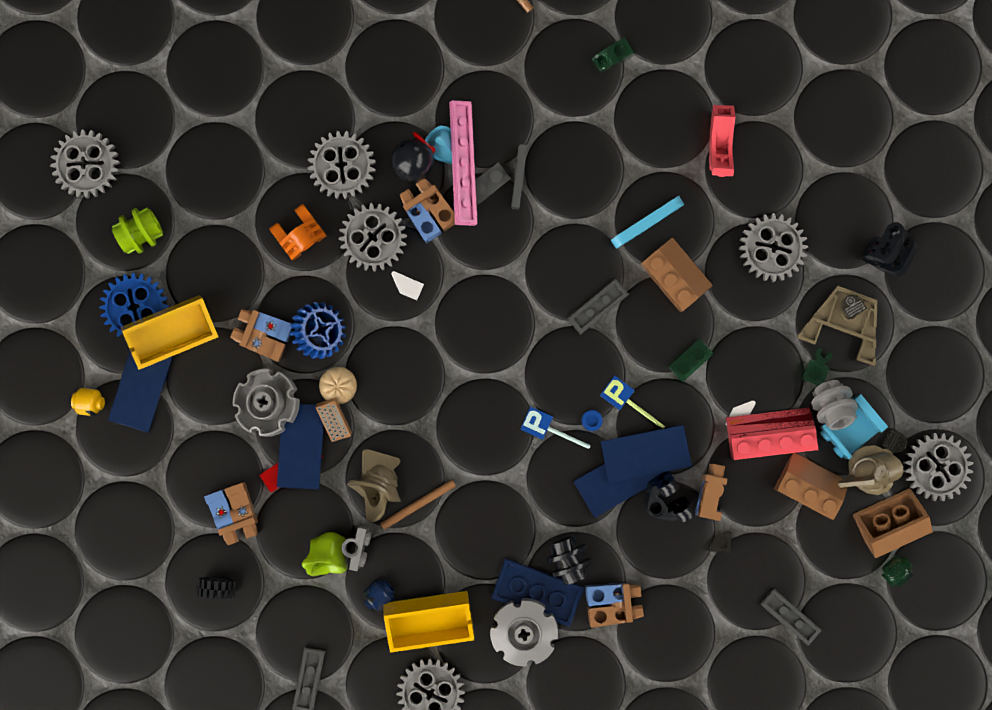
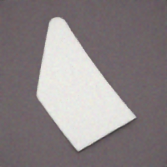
M393 271L391 275L399 292L417 300L424 284Z
M750 401L733 408L729 417L750 415L756 402Z

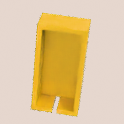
M200 295L120 327L139 370L218 337L203 298Z
M467 591L384 604V621L390 653L474 640Z

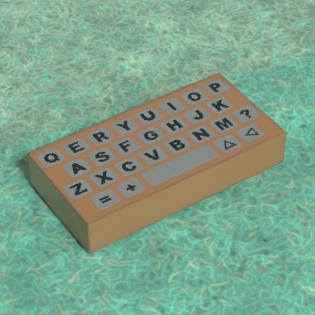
M336 398L316 404L315 408L331 442L351 436L352 432Z

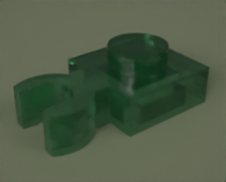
M818 348L815 352L816 361H808L801 378L816 386L824 383L830 369L825 366V363L832 358V352H828L827 357L822 358L820 355L822 348Z

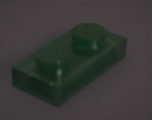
M698 339L668 368L681 382H684L714 353L701 339Z

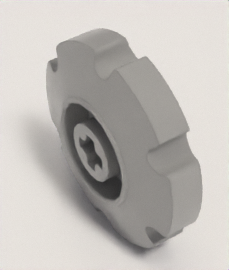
M259 369L247 375V382L245 384L239 383L234 392L233 406L238 407V413L235 415L236 420L249 433L255 434L258 430L260 436L271 437L286 430L285 423H293L299 411L300 400L294 398V393L297 391L296 385L284 373L277 372L274 375L271 369Z
M522 598L520 604H515L511 600L501 606L494 615V620L497 621V624L491 625V642L496 652L503 651L505 653L503 659L510 664L527 666L529 660H533L535 664H538L548 658L554 650V644L551 641L558 639L557 621L553 613L546 614L544 612L545 605L540 601ZM521 629H525L528 632L527 635H524Z

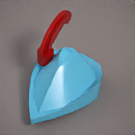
M442 125L436 127L425 140L419 134L412 133L416 139L426 143L432 149L434 159L452 164L451 129Z

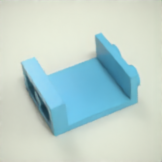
M857 394L852 398L856 400L858 409L855 412L857 418L851 425L840 430H831L829 427H826V424L818 426L822 430L820 432L821 436L827 442L831 441L835 446L833 450L840 458L850 459L853 452L877 432H883L888 427L861 394Z

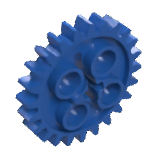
M132 273L131 279H129L127 274H123V281L116 277V285L109 282L111 290L104 289L103 292L107 294V297L100 298V300L105 302V305L99 306L100 309L105 310V313L100 316L107 317L108 319L104 325H112L109 330L110 332L115 329L118 330L117 337L122 334L120 327L125 326L122 323V316L124 314H129L132 317V322L136 321L135 311L129 309L132 301L128 294V289L132 290L134 303L140 305V308H137V314L140 319L143 318L142 312L145 308L151 309L154 314L169 307V305L163 304V301L167 300L168 297H161L164 289L157 290L159 282L152 285V277L145 281L144 274H141L139 279H137L135 273ZM139 288H144L147 291V297L144 300H140L136 296ZM120 293L124 294L127 299L123 306L118 305L116 302V296Z

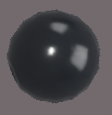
M418 139L404 140L394 149L391 165L394 172L402 180L408 182L422 181L430 175L434 168V154L426 143Z

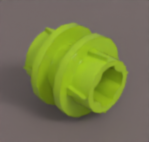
M137 208L132 209L133 218L127 220L124 215H121L118 218L119 223L112 226L115 239L127 254L135 250L141 254L144 252L143 243L148 242L153 247L157 245L155 239L163 236V230L157 218L148 208L140 212Z

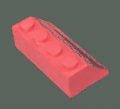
M810 408L726 417L732 460L818 450L816 428Z

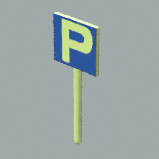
M614 376L600 394L602 398L618 410H621L624 404L628 403L661 429L665 428L662 423L629 400L635 390L618 377Z

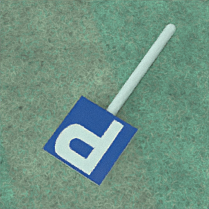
M533 407L529 408L520 430L542 440L548 430L583 447L590 448L589 444L549 427L553 416Z

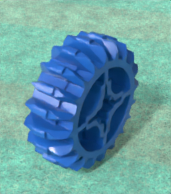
M313 302L311 305H304V309H298V315L293 316V320L296 323H292L290 327L294 328L295 331L291 332L290 335L295 336L296 339L292 343H299L297 350L301 351L304 349L303 355H310L312 359L317 358V356L319 359H324L325 356L330 357L333 355V352H338V346L344 344L340 339L346 336V334L342 333L346 326H341L340 323L344 318L337 317L339 311L332 312L333 306L329 305L326 307L324 302L319 303V305L317 302ZM316 314L324 317L327 320V323L322 322L320 317H317ZM306 322H307L308 329H307V331L305 332V325H306ZM324 327L318 333L312 334L316 332L318 328ZM331 329V335H330V339H329L328 333H329V330ZM308 339H314L316 344L319 343L320 347L313 345Z

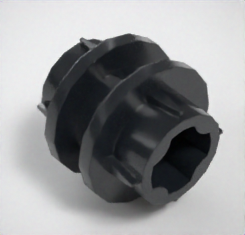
M570 536L550 544L552 555L547 558L548 563L556 562L558 569L552 572L553 577L560 576L564 585H569L590 576L587 565L591 564L592 560L591 558L583 559L581 554L582 551L587 549L586 544L579 545L575 536Z

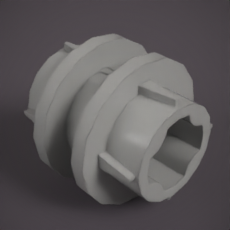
M830 380L824 382L812 392L814 396L811 402L814 410L819 411L816 415L819 423L826 424V427H829V429L840 430L846 428L857 418L855 412L858 409V404L856 400L851 399L853 395L850 387L844 386L843 383L841 384L840 381Z

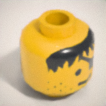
M80 388L77 392L73 393L71 398V406L79 415L96 416L104 408L105 404L104 398L97 389Z

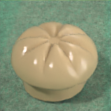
M332 367L321 376L319 389L325 400L336 398L338 404H344L354 397L357 390V381L353 373L348 369Z

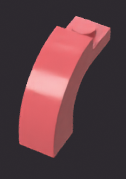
M713 105L710 128L709 167L712 175L719 177L733 176L734 174L732 153L735 124L734 106Z

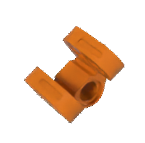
M304 204L294 209L303 221V224L296 227L288 235L278 222L269 228L292 261L300 257L301 253L314 243L320 242L327 237Z

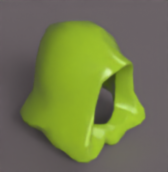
M325 532L311 539L309 554L302 562L307 575L318 576L328 573H344L347 570L346 556L342 552V545L347 539L335 532Z

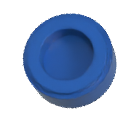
M589 410L583 414L581 422L585 429L596 431L601 427L603 419L598 411Z

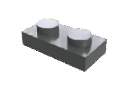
M496 163L475 180L477 205L511 180L499 163Z

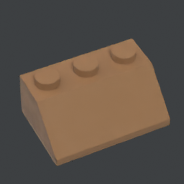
M673 237L640 264L679 312L684 311L713 286Z
M792 453L774 490L834 520L844 501L848 487L839 488L838 482L843 480V478L796 453Z
M910 488L853 514L864 541L875 558L933 532L929 515Z

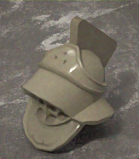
M875 445L864 446L852 454L848 462L850 476L839 481L838 486L839 488L857 486L867 494L879 495L888 492L893 486V482L901 478L903 465L887 448L882 449Z
M366 449L362 452L361 478L351 480L347 485L364 497L366 519L373 523L380 520L384 515L387 502H401L396 488L398 487V478L393 470L401 461L397 457Z

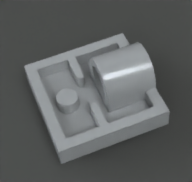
M360 525L356 537L348 538L342 545L343 554L351 558L349 570L358 571L360 567L365 565L367 552H364L365 546L370 544L372 532L368 531L369 526ZM348 542L356 543L354 553L347 550Z

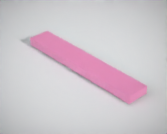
M452 100L449 102L455 225L475 226L477 225L472 104L470 101Z

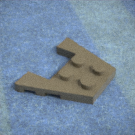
M836 286L796 338L815 345L822 325L831 327L862 339L855 360L875 366L877 300ZM853 298L855 299L854 304H856L859 301H862L857 305L863 303L859 307L864 305L866 309L860 311L852 317H849L852 314H848L852 311L847 313V311H849L850 309H845L849 308L852 305H848L847 302L849 304H853Z

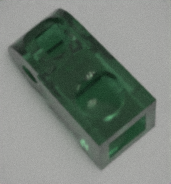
M623 37L596 54L592 59L599 72L603 73L635 55L626 38Z

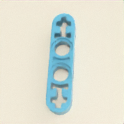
M677 196L611 239L616 249L681 208L685 205L680 196Z

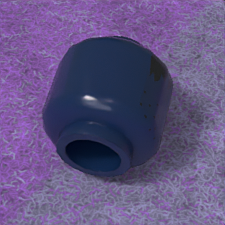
M375 580L364 590L365 600L363 602L370 610L382 611L384 610V604L394 600L393 593L395 590L386 580Z

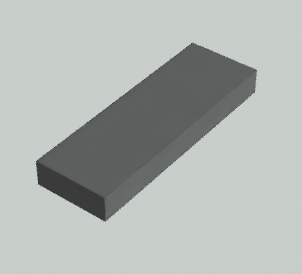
M521 144L518 146L511 208L515 210L520 209L527 145Z
M614 279L567 319L581 335L629 294L617 279Z
M774 588L760 603L807 646L822 631Z
M304 647L292 710H314L326 650Z

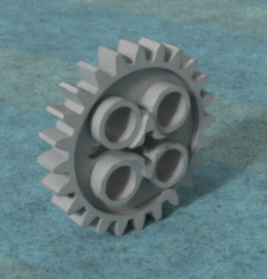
M81 130V135L79 136L77 132L73 131V138L65 135L67 142L64 143L59 140V144L62 147L60 149L54 148L58 154L57 156H51L52 159L56 160V163L50 165L56 168L52 175L59 176L55 182L57 184L63 183L61 189L64 191L69 188L68 194L73 195L76 191V197L81 198L83 193L87 199H89L90 193L98 197V190L106 193L104 186L111 188L112 185L109 181L117 180L113 173L120 172L115 168V165H119L120 162L114 160V158L119 154L111 152L115 146L113 144L108 145L110 141L108 138L102 140V134L98 133L95 137L94 131L90 130L87 135L85 130ZM99 148V156L92 158V150ZM77 149L79 155L76 159L72 160L70 153ZM85 160L90 163L104 162L103 165H86L85 168L80 165L67 167L68 163L84 164ZM95 169H100L101 171L98 179H93L92 177ZM75 170H79V178L77 180H72V172Z
M337 131L336 137L329 133V140L321 137L323 144L315 143L318 150L310 151L314 155V158L308 159L310 163H313V166L308 167V170L314 171L310 178H317L314 183L315 187L322 185L320 192L322 193L327 189L328 197L335 193V198L339 199L340 194H343L344 199L347 200L350 193L355 198V191L358 190L362 194L361 187L365 186L368 188L369 185L366 181L373 180V177L369 174L376 172V169L371 167V165L376 164V161L370 159L374 153L367 152L370 148L369 144L362 146L364 143L363 138L356 141L357 135L355 133L351 138H349L348 131L345 132L344 137L341 136L339 131ZM339 147H342L343 161L347 164V166H344L345 184H342L341 169L337 167V165H340ZM349 149H355L357 155L353 159H348L346 152ZM334 151L336 153L333 161L325 160L327 152ZM353 169L359 171V176L355 180L348 178V173ZM330 172L338 173V179L335 182L327 180Z
M370 203L369 209L362 205L361 212L354 208V216L347 214L350 221L342 222L346 229L339 230L344 234L339 240L344 241L345 244L340 246V248L348 250L344 256H352L349 261L350 263L358 261L357 268L364 264L365 271L369 269V266H372L374 272H376L377 266L385 270L384 264L387 263L392 267V259L399 261L396 256L397 253L404 254L400 246L407 245L405 242H402V239L407 238V235L401 234V231L405 230L406 227L399 226L402 219L395 220L394 218L397 213L389 214V207L383 211L381 204L378 205L377 209H374L372 203ZM372 217L377 218L378 225L375 228H369L367 226L368 219ZM385 223L386 227L383 230H381L376 236L378 240L376 242L372 240L368 244L366 249L363 252H360L361 247H363L370 240L368 235L370 233L373 235L376 234L380 227ZM388 231L392 232L394 235L391 242H384L382 239L383 234ZM356 233H362L364 240L356 244L353 242V236ZM371 247L379 248L380 252L376 258H371L368 255Z
M775 213L771 214L770 219L765 214L762 217V222L759 218H756V226L749 223L750 231H743L747 237L740 239L741 242L745 243L744 246L739 247V250L745 251L740 258L747 259L743 265L747 266L750 264L751 268L748 272L757 271L756 278L763 274V281H767L769 276H771L772 282L776 281L777 276L783 281L784 274L789 278L792 277L791 270L798 272L799 269L796 265H804L800 258L807 257V254L802 252V250L808 248L807 245H802V242L807 237H800L804 230L797 231L798 223L791 225V218L783 221V214L778 219H776ZM762 230L770 232L771 237L769 240H764L761 237ZM783 235L790 237L791 243L789 246L782 243L781 237ZM755 242H760L765 245H771L775 243L776 248L791 250V254H788L781 250H776L772 253L771 248L757 246ZM757 250L765 252V260L760 261L756 258ZM778 255L785 257L786 263L784 266L777 264L776 257Z
M932 433L931 439L928 435H923L924 442L917 439L918 446L910 445L913 452L906 453L910 460L903 461V463L909 465V468L904 469L903 472L910 473V475L905 479L913 481L909 487H918L916 494L924 492L923 498L925 499L930 494L932 501H936L938 496L940 501H945V495L949 499H953V492L960 495L959 488H967L964 481H971L967 477V474L973 473L972 470L968 469V466L972 465L973 462L967 461L971 454H964L967 446L959 447L961 440L953 442L954 436L949 435L947 439L945 433H941L939 438L936 433ZM940 446L943 447L945 452L941 458L936 455V450ZM927 452H930L931 457L936 463L942 464L940 466L941 471L935 470L937 465L927 456ZM925 459L928 463V466L925 470L922 471L919 467V463L921 460ZM954 463L957 466V472L951 475L949 466ZM943 473H944L946 476H948V478L950 479V482H947V481H946V478H945V476L943 475ZM935 476L940 478V485L938 487L932 485V480Z
M429 658L427 664L421 659L420 666L413 662V670L406 668L405 671L408 676L401 675L400 678L404 683H398L397 686L402 690L396 693V695L402 696L398 700V704H404L401 710H430L429 705L432 702L439 703L441 706L440 710H461V706L457 703L464 702V698L459 696L465 694V690L459 689V687L464 685V681H457L460 673L454 675L455 667L448 669L447 661L442 666L440 665L439 658L436 663H433L432 659ZM422 674H430L433 680L430 683H424L421 680ZM414 683L420 684L424 689L416 687ZM446 683L450 685L451 691L442 693L439 686ZM431 688L435 689V695H431V697H428V692L426 690L430 691ZM419 692L422 695V700L418 702L413 701L411 694ZM437 696H440V697H442V698H445V699H447L448 701H447V702H443V701H442L440 698H438Z

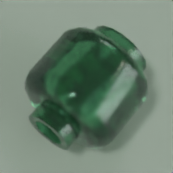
M894 556L883 565V574L881 575L892 587L895 585L902 587L914 576L911 570L913 564L906 557L901 559L899 556Z

